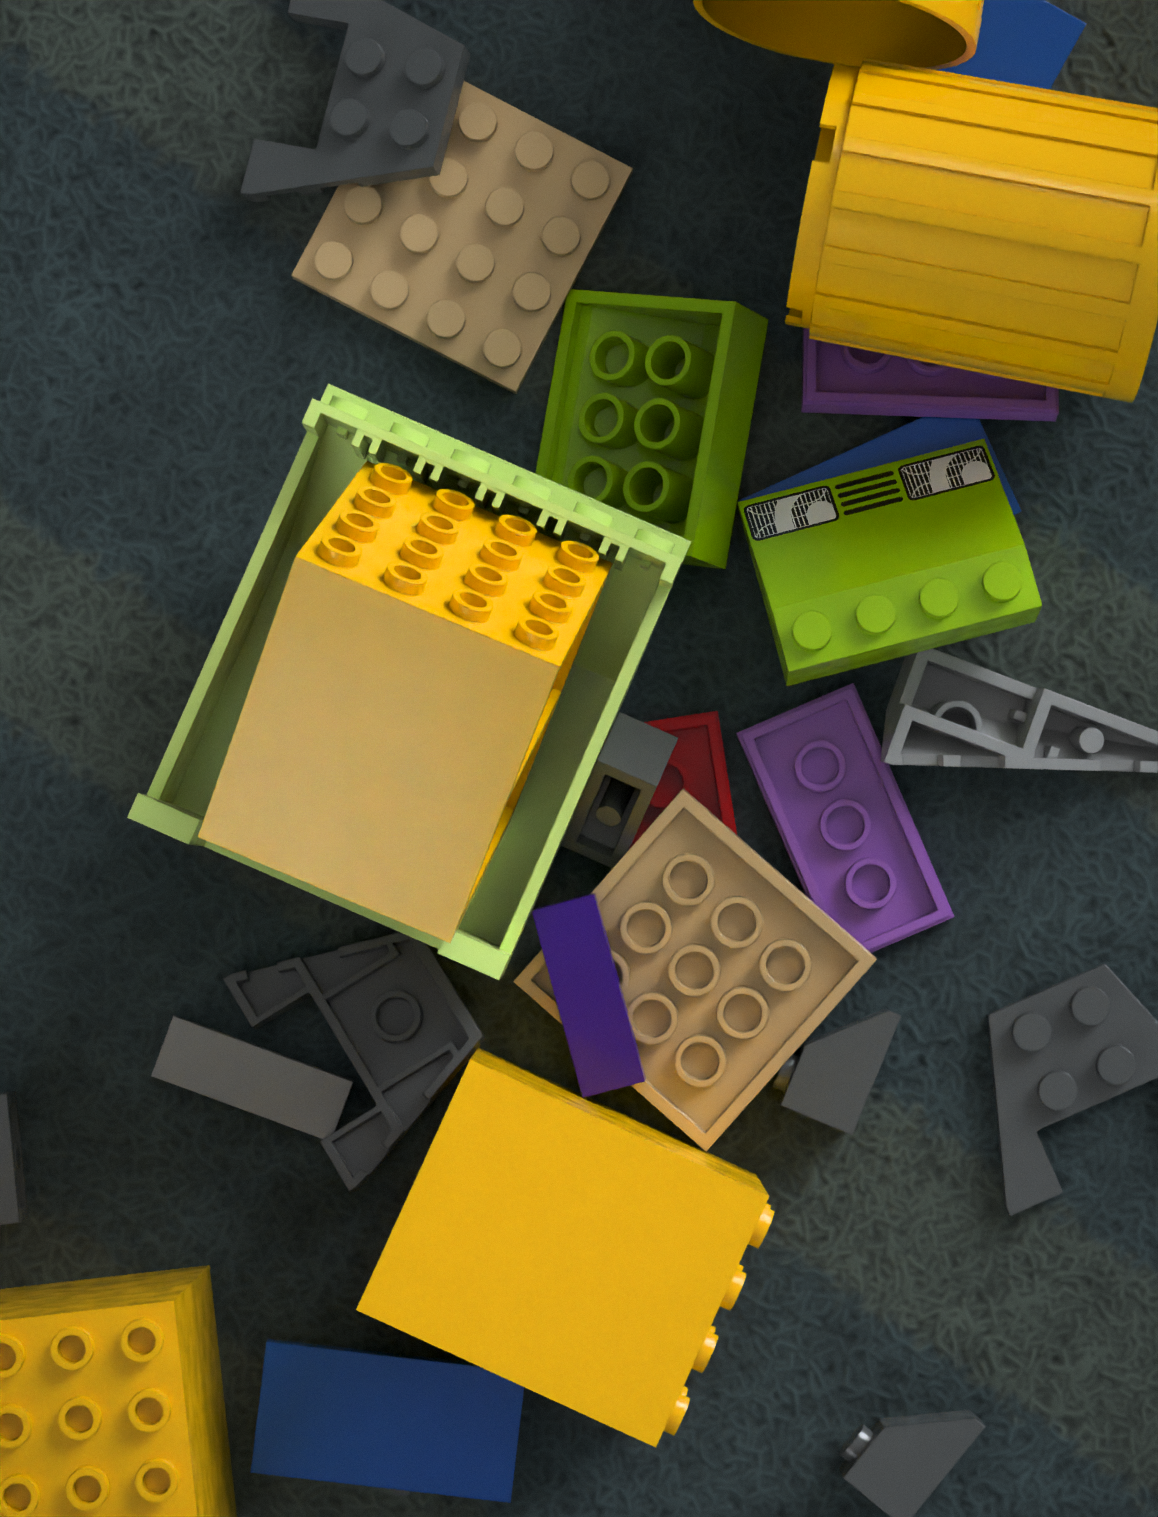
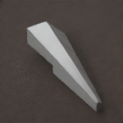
M929 649L905 656L886 709L880 761L890 765L1158 773V731L1051 690L1035 688L936 649Z

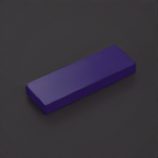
M596 893L533 909L532 915L582 1097L585 1098L645 1082L646 1076Z

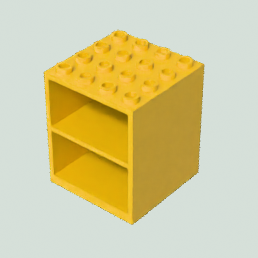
M366 461L295 556L198 837L451 943L509 826L613 563L599 558V554L584 543L572 540L561 542L537 532L536 527L524 518L509 514L499 516L475 506L474 501L470 497L452 489L436 490L413 480L412 475L399 466L389 463L374 464Z
M478 1048L469 1060L356 1310L656 1448L663 1431L673 1436L677 1432L690 1402V1398L686 1396L688 1388L684 1386L691 1369L703 1373L718 1340V1335L714 1334L716 1327L712 1326L713 1320L719 1307L730 1311L734 1306L746 1278V1273L742 1272L743 1266L739 1264L748 1244L757 1249L760 1247L770 1227L775 1211L771 1210V1205L767 1204L769 1194L755 1173L591 1098H583L580 1093Z
M210 1265L0 1289V1517H237Z

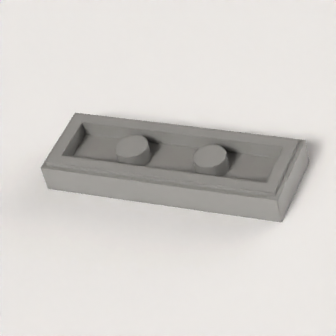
M176 1015L171 1020L151 1075L152 1077L321 1139L336 1132L354 1080Z

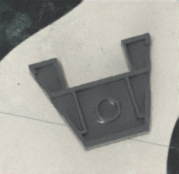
M290 0L287 13L294 21L346 30L344 44L317 147L310 149L254 139L240 193L248 201L263 202L271 200L272 195L298 192L303 196L323 193L326 187L358 183L363 187L440 175L471 55L467 48L383 0Z
M400 932L338 947V950L303 959L297 957L277 962V965L250 972L244 970L232 973L223 979L251 1027L255 1030L265 1026L309 997H313L376 1102L374 1108L320 1141L346 1187L352 1193L364 1186L486 1039L429 945Z
M1100 964L986 1014L998 1124L999 1154L1003 1177L1004 1206L1010 1216L1063 1193L1037 1134L1038 1130L1156 1078L1158 1080V1021L1106 964Z

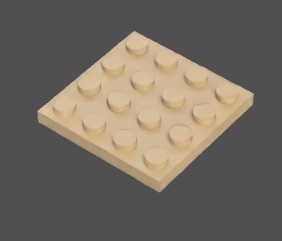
M464 81L440 175L363 187L358 183L339 185L291 276L294 280L517 394L570 290L573 288L633 173V168Z
M684 788L591 892V894L596 893L646 1076L645 1082L631 1086L706 1152L877 960L870 951ZM541 949L513 982L562 1024Z

